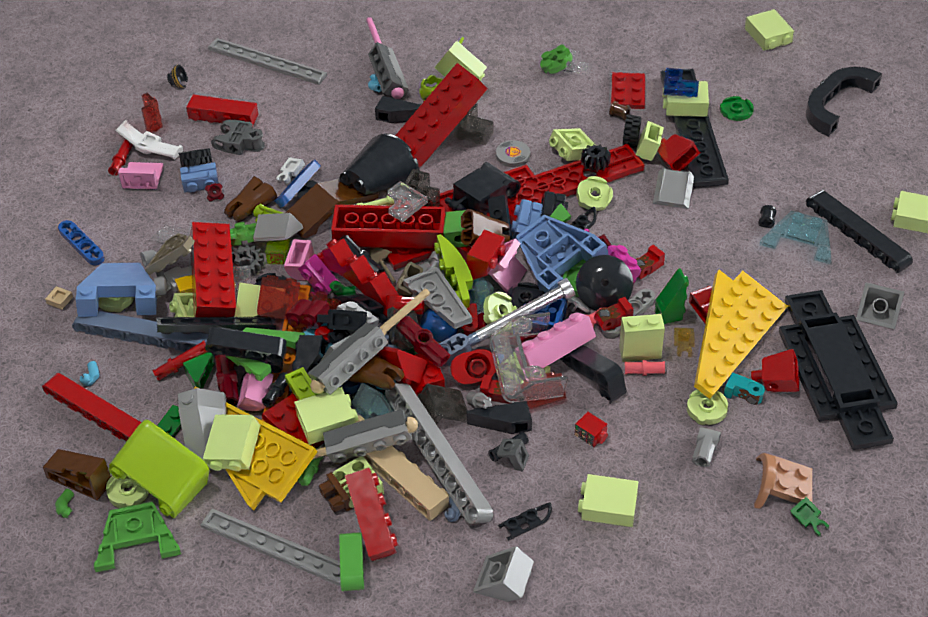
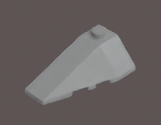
M195 388L178 393V406L185 447L203 460L215 415H226L227 413L226 394Z

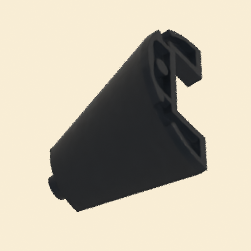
M385 133L373 137L343 173L340 174L339 182L347 186L353 183L357 191L363 194H370L420 180V169L417 159H414L410 153L411 148L399 137Z

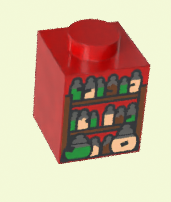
M587 412L575 423L574 435L595 447L598 443L602 444L608 436L607 423Z

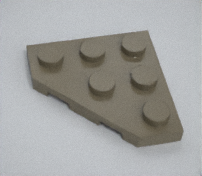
M180 233L173 235L163 243L145 268V271L148 275L154 272H161L168 263L172 265L181 255L183 257L187 256L192 251L191 246L195 241L189 235L186 236Z

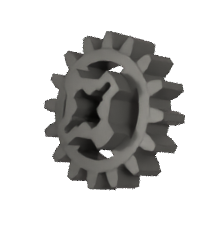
M246 244L245 247L239 245L237 249L232 247L234 277L238 275L239 279L242 276L249 278V274L255 276V271H261V267L264 266V256L261 253V249L256 250L255 245L250 248L249 244Z

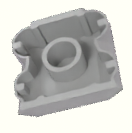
M665 167L661 169L658 173L653 204L689 209L694 180L693 174L690 171L667 170Z

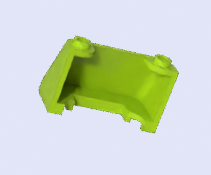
M146 419L136 428L109 464V472L116 479H125L128 476L158 499L159 510L163 515L175 518L208 484L209 467L199 456L153 422Z

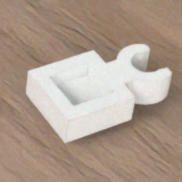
M289 157L280 169L282 173L276 178L278 183L284 181L286 185H289L291 177H296L304 167V161Z

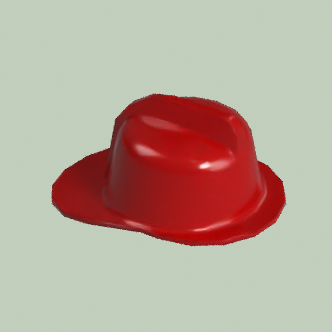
M485 349L462 353L452 360L450 371L453 378L459 383H477L482 381L484 374L490 376L495 374L497 359L494 354Z

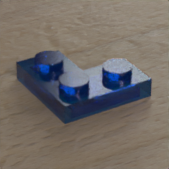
M666 68L664 95L698 97L699 81L682 80L683 69Z

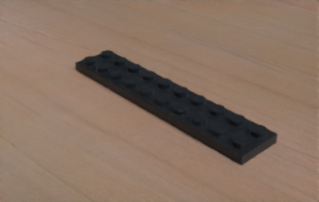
M693 68L660 71L663 87H666L667 80L697 81ZM672 116L677 135L693 141L700 152L687 165L688 171L694 176L693 188L728 185L729 178L709 116Z

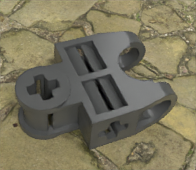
M239 120L223 121L220 129L225 134L214 136L211 141L215 149L237 155H242L244 150L258 152L265 147V143L262 141L263 132L260 129H253L252 122ZM216 141L222 143L223 146L218 145Z

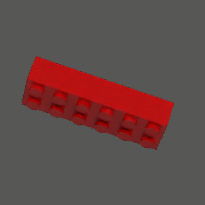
M459 63L455 64L395 135L411 148L410 153L414 159H417L419 167L423 166L488 89L477 77Z
M335 205L331 228L332 240L334 238L339 240L344 235H348L358 247L434 248V243H437V235L444 237L445 207Z
M192 222L190 236L195 242L191 246L192 251L190 253L194 317H234L236 300L230 224Z

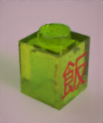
M290 240L267 241L265 252L267 264H285L291 247Z

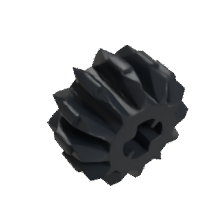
M593 144V146L587 145L582 150L581 164L584 166V169H589L590 172L596 170L598 173L599 170L604 171L606 167H609L611 154L607 147H602L601 144L598 146Z

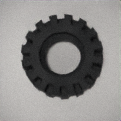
M627 114L623 132V145L628 144L631 147H637L641 129V116Z
M210 148L179 153L181 167L212 162Z

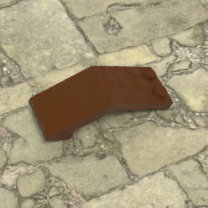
M339 179L316 183L285 213H291L303 225V229L298 231L297 234L305 238L317 234L318 227L334 213L335 205H353L373 201L379 198L380 193L363 194L356 190L353 183L347 186L339 182Z

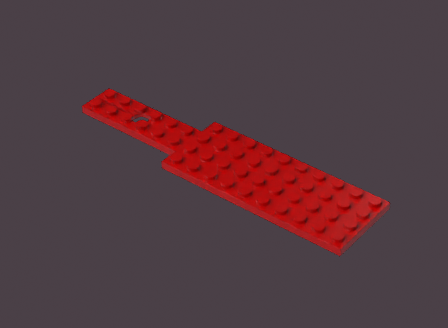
M626 144L608 150L611 154L609 167H606L604 171L599 170L598 173L596 170L591 172H595V176L605 179L608 183L643 171L645 164L631 147ZM581 160L536 175L533 174L527 164L504 172L521 183L518 194L507 199L510 224L512 225V222L516 221L517 216L514 215L516 204L519 205L521 200L525 199L541 204L542 196L546 191L554 192L555 194H565L566 197L576 194L580 182L588 178L583 173L589 169H584ZM453 189L404 206L445 207V212H452V209L445 203V199L449 197L452 200ZM380 247L392 252L386 258L393 270L405 267L409 262L416 263L428 259L432 252L435 251V248Z

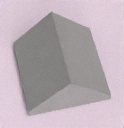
M291 213L258 215L253 239L254 241L287 240L303 229V225Z
M866 282L856 320L895 329L904 291Z

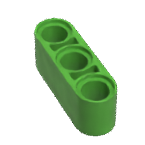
M362 533L339 534L341 591L364 590Z

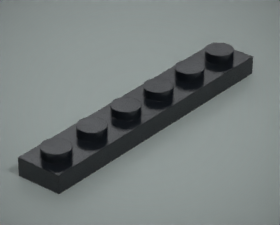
M157 317V332L162 334H171L173 332H181L183 334L201 332L208 334L209 329L213 327L243 331L246 327L276 330L275 317Z

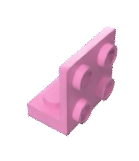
M129 162L127 168H120L118 172L122 188L157 189L164 167L163 163Z
M517 239L504 243V246H506L504 255L498 258L496 267L489 272L491 277L506 293L512 286L513 288L518 286L527 271L515 257L517 254L516 250L520 245Z

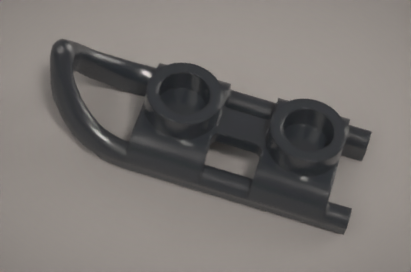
M590 208L583 215L578 216L570 225L577 228L582 227L583 230L590 229L597 219L596 208ZM593 212L594 217L591 222L587 216Z
M549 502L528 509L516 517L503 521L498 527L502 528L505 526L510 533V536L506 537L509 541L546 523L552 513V504ZM548 508L545 518L541 520L537 511ZM527 523L529 527L522 530L521 525Z

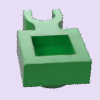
M807 497L790 510V513L805 528L811 525L813 531L818 536L821 535V532L817 530L819 525H823L827 530L829 529V525L824 520L818 518L821 515V511Z

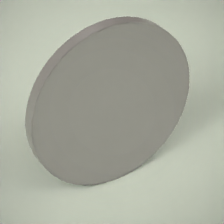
M575 295L567 299V306L572 302V305L569 307L572 312L577 307L585 312L590 311Z

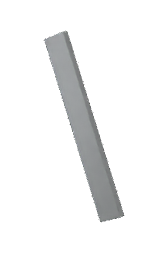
M216 38L208 46L210 51L317 85L327 76V72Z
M211 509L200 524L201 528L341 586L340 562L215 509Z

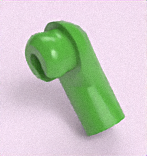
M65 489L55 502L56 513L60 514L63 518H67L72 512V509L67 506L74 496L70 489Z

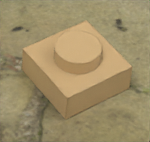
M56 286L45 300L48 305L63 310L73 298V294L71 291Z

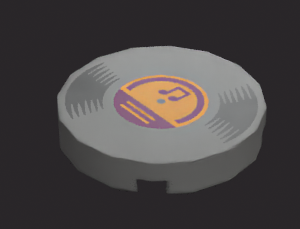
M506 141L501 143L496 149V159L504 166L519 167L523 163L528 162L530 158L529 147L521 141Z

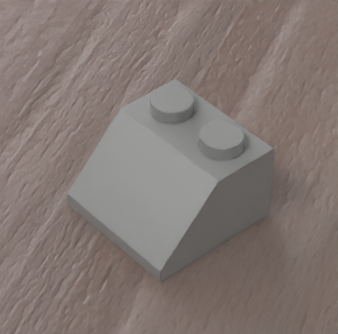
M517 546L487 555L473 592L507 602L522 598L534 561Z

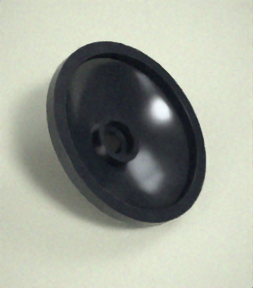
M611 255L595 256L586 261L577 274L576 290L578 296L587 307L595 311L599 310V308H608L617 304L620 298L626 297L628 300L633 290L632 273L629 267L617 257ZM603 279L608 280L607 286L601 284Z

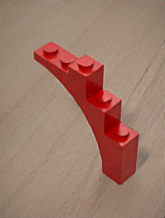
M334 238L326 243L327 247L316 254L329 270L338 273L356 286L364 295L384 306L383 314L385 315L386 295H399L386 273L381 272L377 274L376 271L374 272L364 255L358 257L354 255L344 238L340 240ZM385 315V316H387V317L390 319L393 315Z

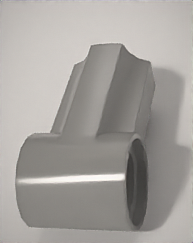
M700 427L696 441L697 446L692 459L693 463L701 467L710 466L714 450H717V444L720 441L721 432Z

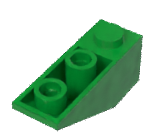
M681 268L677 269L655 300L654 312L655 314L662 315L664 324L683 320V313L686 312L685 300H687L686 290L689 286V280L683 274Z

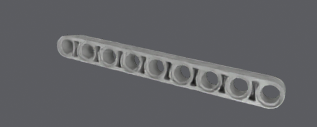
M395 383V387L392 390H385V396L394 411L403 409L408 417H413L417 420L418 428L415 432L411 433L412 438L465 520L470 524L489 523L493 517V510L411 386L409 384Z

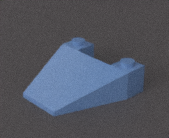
M546 215L540 217L516 236L535 282L539 286V290L543 291L544 294L558 287L557 282L563 280L561 275L582 259L588 261L595 256L609 255L607 245L596 235Z
M102 263L77 286L76 307L78 317L98 316L99 298L135 297L137 315H156L157 313L156 285L141 263Z

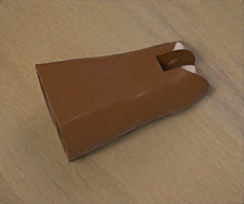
M253 176L241 192L227 204L224 213L230 218L233 216L235 221L241 222L253 213L257 205L262 204L266 206L276 200L278 197L277 193L271 185L263 183L261 179Z
M471 209L465 210L461 215V227L465 228L461 232V243L464 245H474L484 229L505 237L504 243L510 241L509 235L502 234V231L510 230L508 223Z
M376 354L355 372L348 381L392 390L395 387L394 380L401 381L404 377V372L399 367Z

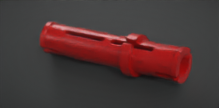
M125 138L117 154L113 156V162L108 168V172L112 176L114 174L115 176L118 175L119 169L125 165V160L133 146Z
M205 340L177 357L169 358L165 364L153 369L152 371L157 376V380L160 381L167 375L178 372V369L184 366V362L207 353Z

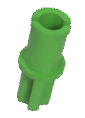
M323 456L313 459L298 479L301 486H308L314 474L319 470L318 465Z

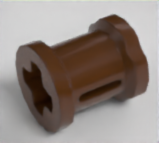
M613 101L610 106L609 115H616L626 120L627 114H630L631 107Z

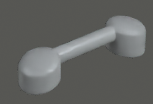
M155 250L140 253L145 268L157 253ZM162 270L159 273L156 272L157 277L154 278L157 296L165 295L168 289L167 280Z

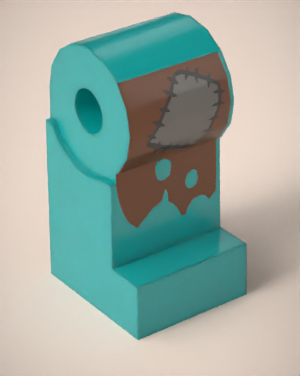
M732 372L725 386L724 396L731 399L734 395L745 399L750 404L757 405L763 400L765 388L762 384Z

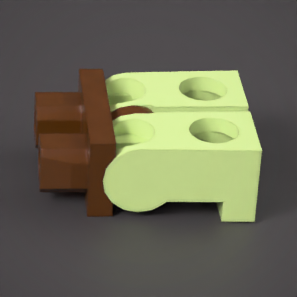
M364 456L356 458L333 473L326 474L327 481L319 485V491L323 498L335 494L333 498L328 500L333 512L343 508L347 512L354 508L345 475L366 468H370L372 473H375ZM379 479L380 485L377 486L378 493L384 494L383 483Z

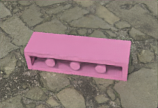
M573 313L565 321L554 324L553 328L548 331L540 332L536 338L523 342L515 350L522 369L535 374L592 340L596 335L589 316Z

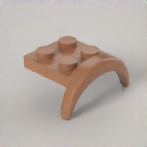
M762 453L756 457V460L762 461L763 475L754 508L761 509L769 494L797 504L805 497L812 502V468L767 453Z

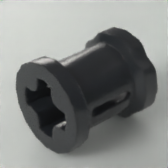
M764 205L761 207V217L758 220L759 226L765 228H772L774 226V217L777 213L774 206Z

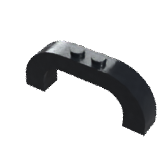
M845 67L831 73L825 80L821 81L817 88L812 90L808 98L806 109L808 123L816 131L829 137L838 128L840 116L829 112L824 106L838 92L845 88H859L872 94L880 86L882 73L865 67Z

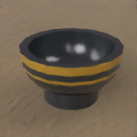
M176 65L167 74V80L171 86L175 85L179 88H186V85H182L180 82H187L188 76L183 66Z

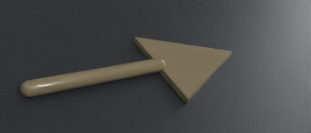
M370 247L371 258L376 263L382 265L391 281L395 283V278L383 261L392 252L380 247Z

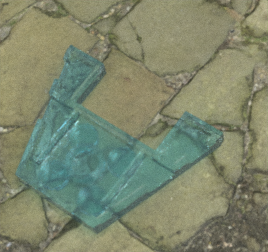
M790 211L760 240V246L774 250L780 237L815 246L818 248L814 261L829 265L831 263L828 223L825 219Z

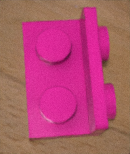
M316 254L298 268L301 276L322 297L332 291L330 283L338 281Z

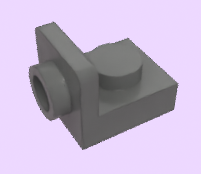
M503 439L497 452L498 457L509 458L515 470L524 471L529 454L522 439Z

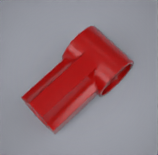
M386 295L385 315H395L414 297ZM424 300L408 314L423 315L425 309Z

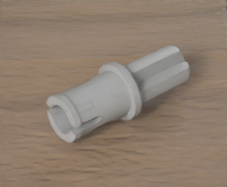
M470 392L466 396L467 402L475 408L486 409L492 406L490 403L492 399L481 392Z

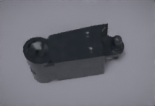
M484 162L480 169L474 170L453 183L452 200L447 197L445 203L448 204L452 211L471 209L486 215L489 213V198L506 195L507 199L512 198L520 191L521 183L489 162Z

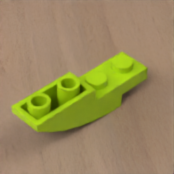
M437 235V243H434L435 253L440 255L438 260L440 270H444L445 277L450 276L452 286L456 285L457 291L455 293L464 306L468 308L470 306L468 290L472 289L473 286L470 270L458 250L445 237Z

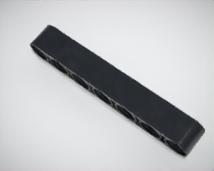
M820 190L806 199L807 207L812 208L820 217L827 219V222L832 226L839 228L840 232L855 240L854 242L860 247L867 249V252L872 256L879 258L889 269L895 270L896 274L912 265L913 258L908 251L826 191Z

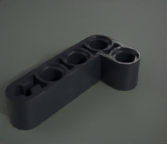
M213 327L209 329L205 349L213 354L264 361L266 364L271 365L272 373H281L286 358L287 342L285 339L277 336Z
M584 345L560 358L569 368L596 382L601 397L604 396L609 401V404L626 394L627 389L623 371L614 361Z

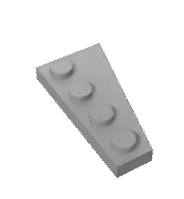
M438 267L403 280V285L416 296L425 288L428 289L430 295L424 299L425 304L454 329L472 323V316Z

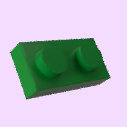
M176 405L171 406L157 425L173 438L182 427L179 407Z

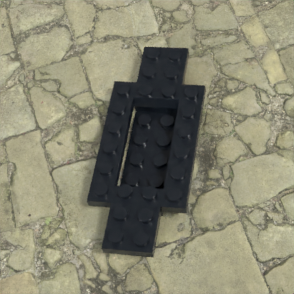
M822 290L786 295L785 303L795 324L780 326L779 334L786 349H793L796 354L799 379L818 421L838 418L852 450L892 444L894 438L881 411L896 409L898 402L855 316L839 317L837 312L833 313ZM806 339L810 340L811 345L834 392L833 397L830 394V391L824 381V378L818 368V365L813 357V354L807 344Z

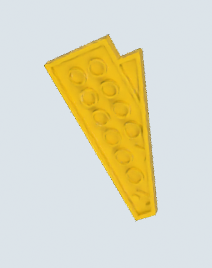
M718 270L714 276L694 387L709 399H711L788 307L743 270L734 280L721 270Z
M226 402V415H250ZM258 418L256 420L261 426L250 468L241 469L240 471L225 469L245 502L253 511L265 495L281 503L318 452L309 444Z

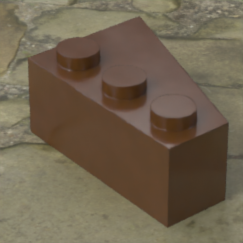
M58 449L43 466L47 479L96 501L107 490L106 484L111 478L105 458Z

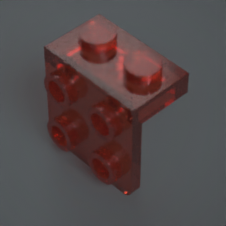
M272 275L262 277L257 314L259 316L287 320L285 314L298 302L301 283L291 278L280 280L277 276Z

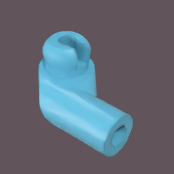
M372 74L368 87L373 91L381 92L382 89L377 76Z
M95 361L87 364L89 373H84L83 376H80V382L84 386H91L100 377L97 362Z

